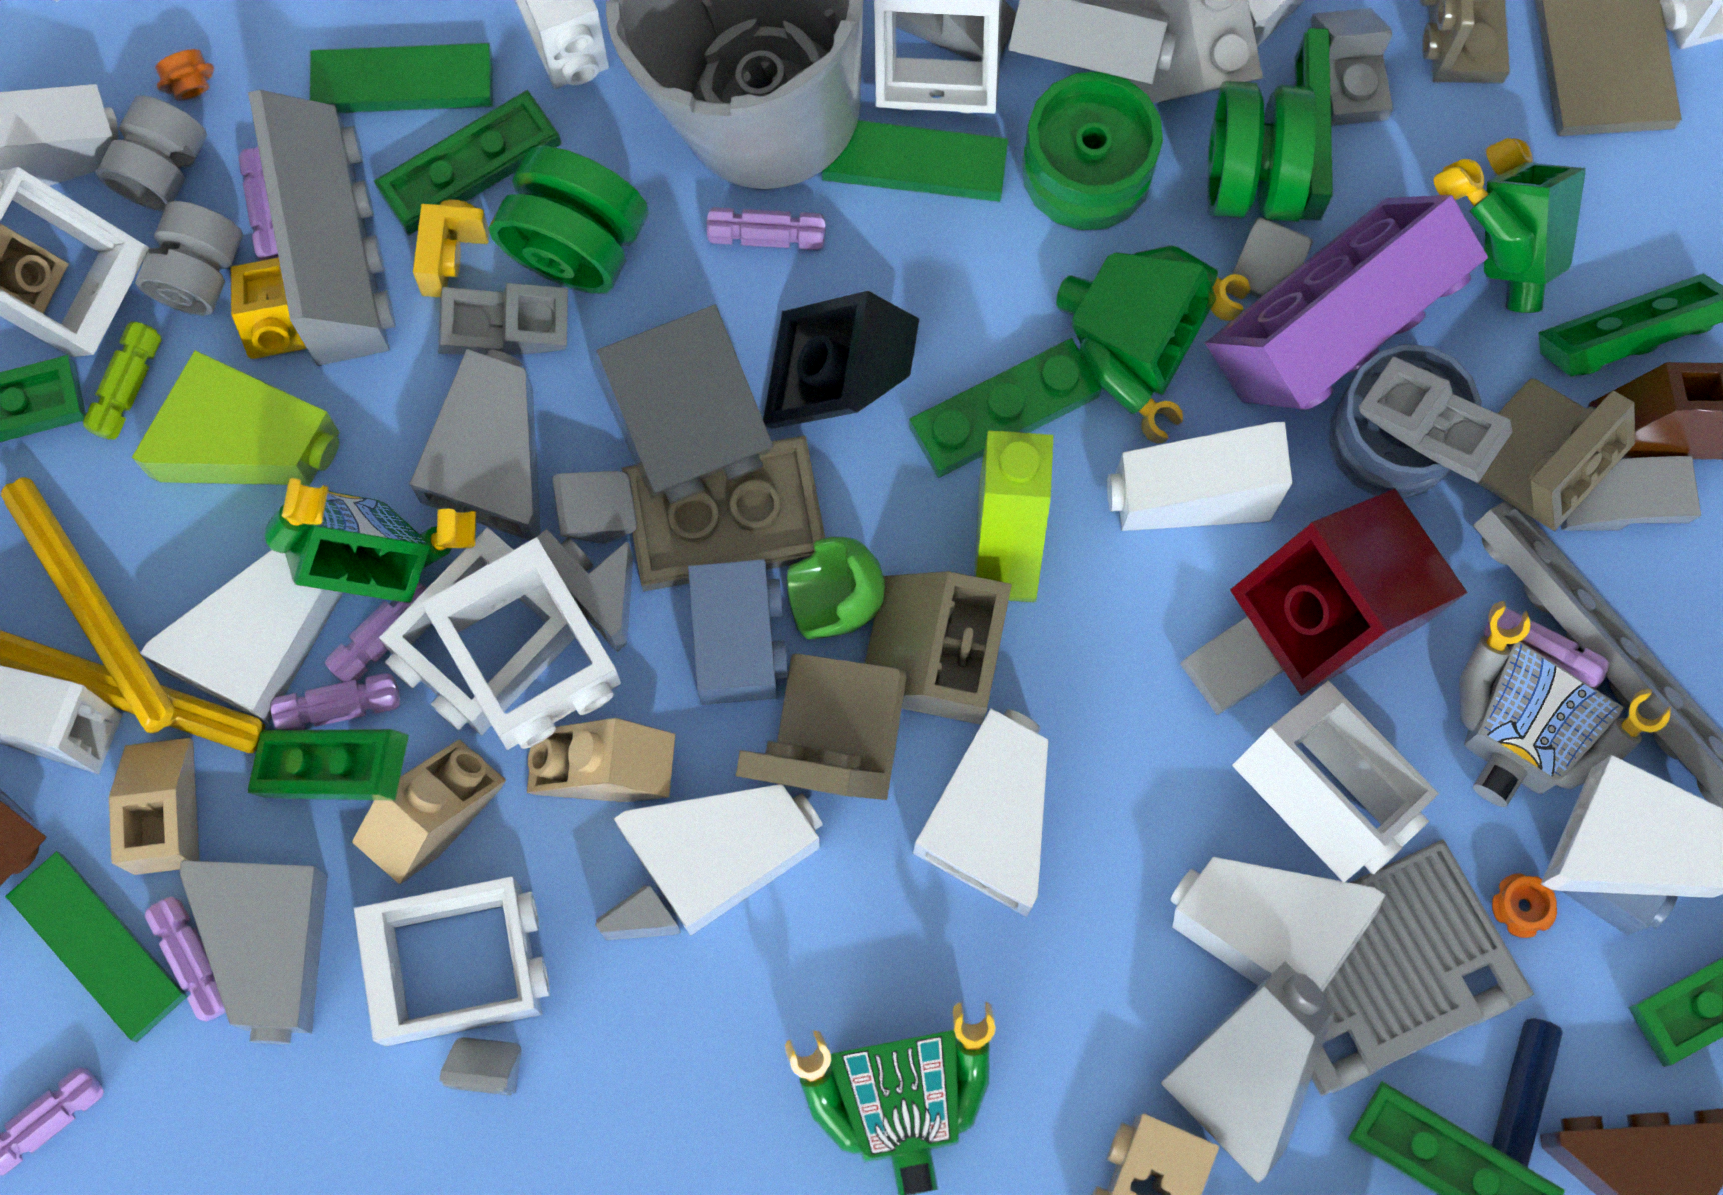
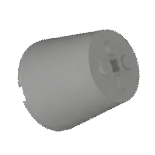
M863 0L606 1L607 25L621 62L699 160L722 179L736 185L755 189L791 186L823 171L836 160L848 145L856 129L860 113Z

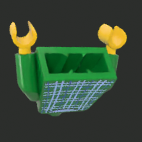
M292 478L288 482L284 504L271 518L265 529V540L270 549L281 554L285 553L295 585L411 603L421 572L425 567L448 555L452 548H473L475 546L476 511L456 512L455 509L450 508L437 510V526L431 527L419 534L388 504L382 501L333 492L325 485H322V487L301 485L300 479Z

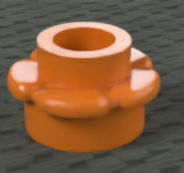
M188 49L174 53L159 61L155 66L160 81L157 83L158 90L173 94L178 101L188 100L206 92L210 87L207 80L212 77L214 72L213 64L205 62L199 49Z
M1521 873L1509 875L1499 883L1500 891L1492 898V911L1496 920L1499 923H1505L1507 931L1516 937L1531 938L1536 935L1538 930H1548L1555 922L1557 916L1556 896L1553 890L1541 885L1543 879L1540 877L1525 876ZM1522 899L1528 901L1530 905L1527 912L1519 908V901Z

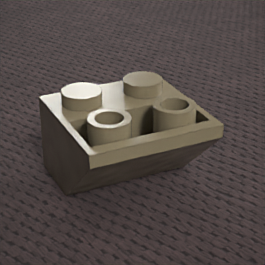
M950 571L884 576V600L877 615L874 617L865 664L898 668L906 671L907 678L902 709L982 725L988 707L1012 584Z

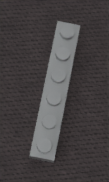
M1506 501L1490 509L1473 524L1475 529L1482 535V544L1489 555L1497 562L1508 565L1524 583V591L1529 600L1541 611L1552 614L1567 631V639L1579 644L1577 651L1583 653L1587 648L1609 661L1606 677L1610 680L1609 685L1614 696L1625 707L1630 709L1632 698L1642 689H1652V694L1637 707L1642 717L1650 720L1657 719L1667 707L1671 706L1670 719L1666 726L1659 731L1653 732L1655 741L1668 756L1680 759L1697 778V786L1704 798L1723 809V732L1529 515Z

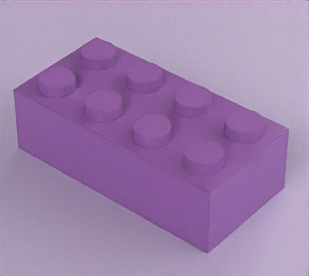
M1452 195L1385 198L1208 339L1205 344L1242 402L1307 410L1326 400L1333 392L1332 384L1347 372L1359 370L1360 367L1380 352L1378 347L1391 336L1404 333L1418 325L1426 316L1424 309L1439 297L1449 296L1466 286L1471 280L1469 273L1485 261L1488 256Z

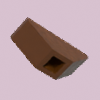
M1666 362L1614 390L1633 401L1635 409V444L1622 459L1692 456L1693 459L1723 460V363ZM1610 392L1590 402L1588 408H1597Z
M1723 1109L1693 1111L1695 1124L1671 1125L1669 1112L1627 1115L1629 1128L1604 1129L1602 1116L1560 1119L1562 1131L1540 1135L1542 1149L1596 1195H1717L1723 1188Z

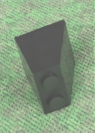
M716 304L596 350L593 370L651 499L666 494L669 503L672 504L704 491L705 488L701 481L704 478L725 471L728 480H733L764 467L760 456L768 454L774 446Z

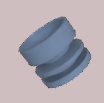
M1403 344L1380 351L1360 367L1331 418L1329 444L1337 467L1354 486L1374 496L1392 489H1396L1402 499L1428 492L1450 472V469L1409 447L1360 413L1359 405L1393 356L1450 381L1454 395L1479 406L1482 405L1473 377L1454 357L1431 346Z

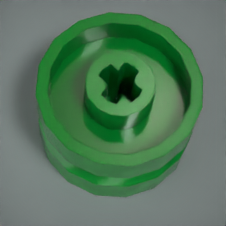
M1102 72L1075 73L1053 83L1035 103L1027 127L1026 145L1022 158L1024 187L1035 207L1055 223L1077 230L1107 229L1130 218L1146 199L1163 143L1161 116L1150 97L1128 79Z
M1222 82L1218 93L1208 147V208L1210 216L1244 218L1252 207L1257 190V202L1264 219L1299 222L1309 193L1316 140V101L1312 87L1277 86L1270 95L1264 114V100L1257 83Z
M550 146L531 147L524 155L512 179L516 194L507 195L501 201L488 227L492 240L508 256L547 280L570 289L591 294L607 293L614 287L626 262L624 250L621 246H630L637 239L649 214L647 202L632 185L617 173L592 159L569 150Z

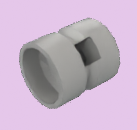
M144 95L135 96L118 128L125 138L123 140H112L96 174L107 187L128 200L149 209L164 211L167 203L175 200L185 180L180 168L192 166L207 137V133L197 120L177 107L157 98Z
M168 202L154 234V238L160 247L148 250L135 284L147 296L171 308L190 314L211 315L225 283L219 270L228 269L232 265L243 233L231 220L208 208L189 202Z

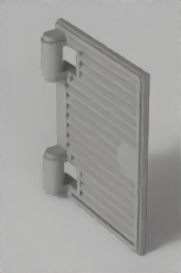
M1444 839L1380 868L1374 875L1369 873L1350 882L1374 887L1385 894L1377 915L1323 991L1325 1001L1335 1010L1324 1043L1349 1032L1358 1050L1341 1060L1331 1063L1322 1046L1312 1080L1321 1096L1331 1092L1335 1093L1375 1074L1377 1070L1471 1025L1476 1026L1534 995ZM1488 965L1498 984L1473 996L1463 977Z

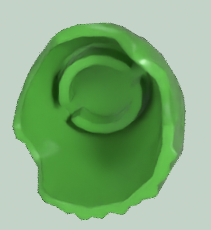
M832 536L816 540L813 544L815 552L809 558L790 565L787 570V596L796 629L806 639L827 638L853 633L872 620L883 603L885 580L879 561L862 542L854 538Z

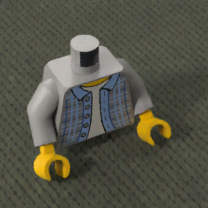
M1505 601L1497 602L1491 607L1488 615L1491 634L1490 636L1481 637L1459 678L1460 719L1469 729L1464 745L1468 750L1487 761V764L1475 781L1473 789L1482 798L1500 807L1508 806L1521 784L1539 794H1543L1555 785L1561 788L1572 789L1584 784L1592 767L1611 755L1623 760L1642 741L1640 734L1642 731H1659L1666 726L1670 719L1671 706L1667 707L1660 717L1652 720L1642 717L1638 712V705L1652 694V689H1642L1637 692L1631 700L1629 716L1626 719L1618 718L1624 707L1520 642L1527 636L1531 626L1527 611L1523 613L1521 622L1515 628L1503 629L1498 626L1497 621L1506 608Z

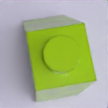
M194 350L131 458L148 477L158 482L288 485L289 479L296 478L301 480V485H310L318 470H326L334 460L339 447L338 435L340 432L327 411Z
M987 432L979 477L974 577L1012 584L1009 601L1036 603L1051 500L1053 435Z

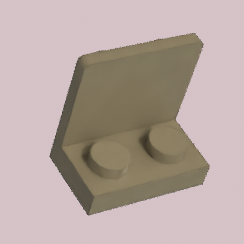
M1420 0L1422 6H1429L1430 23H1427L1424 28L1422 50L1424 59H1432L1433 82L1504 83L1510 73L1505 0Z
M1529 379L1497 413L1510 419L1513 432L1477 484L1555 532L1635 444L1634 402L1612 390L1597 408H1585L1539 380Z
M793 654L790 659L777 742L767 741L765 753L740 750L736 776L849 797L887 800L907 678L906 671L879 665Z

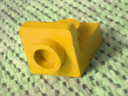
M445 200L440 205L421 204L413 274L422 296L440 297L442 287L448 286V278L458 276L461 260L460 242L488 244L490 232L484 210L475 208L472 204L460 200Z
M279 257L231 266V315L247 356L251 359H257L306 349L305 344L290 321Z

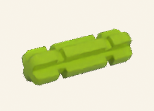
M131 321L126 325L119 340V343L124 345L122 351H114L95 393L100 399L98 403L92 402L83 419V426L90 433L104 439L114 440L119 436L126 421V418L121 416L123 410L130 411L150 367L145 364L146 359L154 358L161 343V336L157 333V330L136 321Z

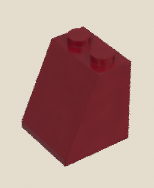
M1396 489L1311 522L1230 589L1301 696L1425 625L1468 593Z

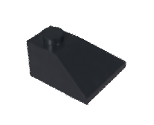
M870 291L782 311L763 417L765 426L774 429L858 413L910 377L919 318Z

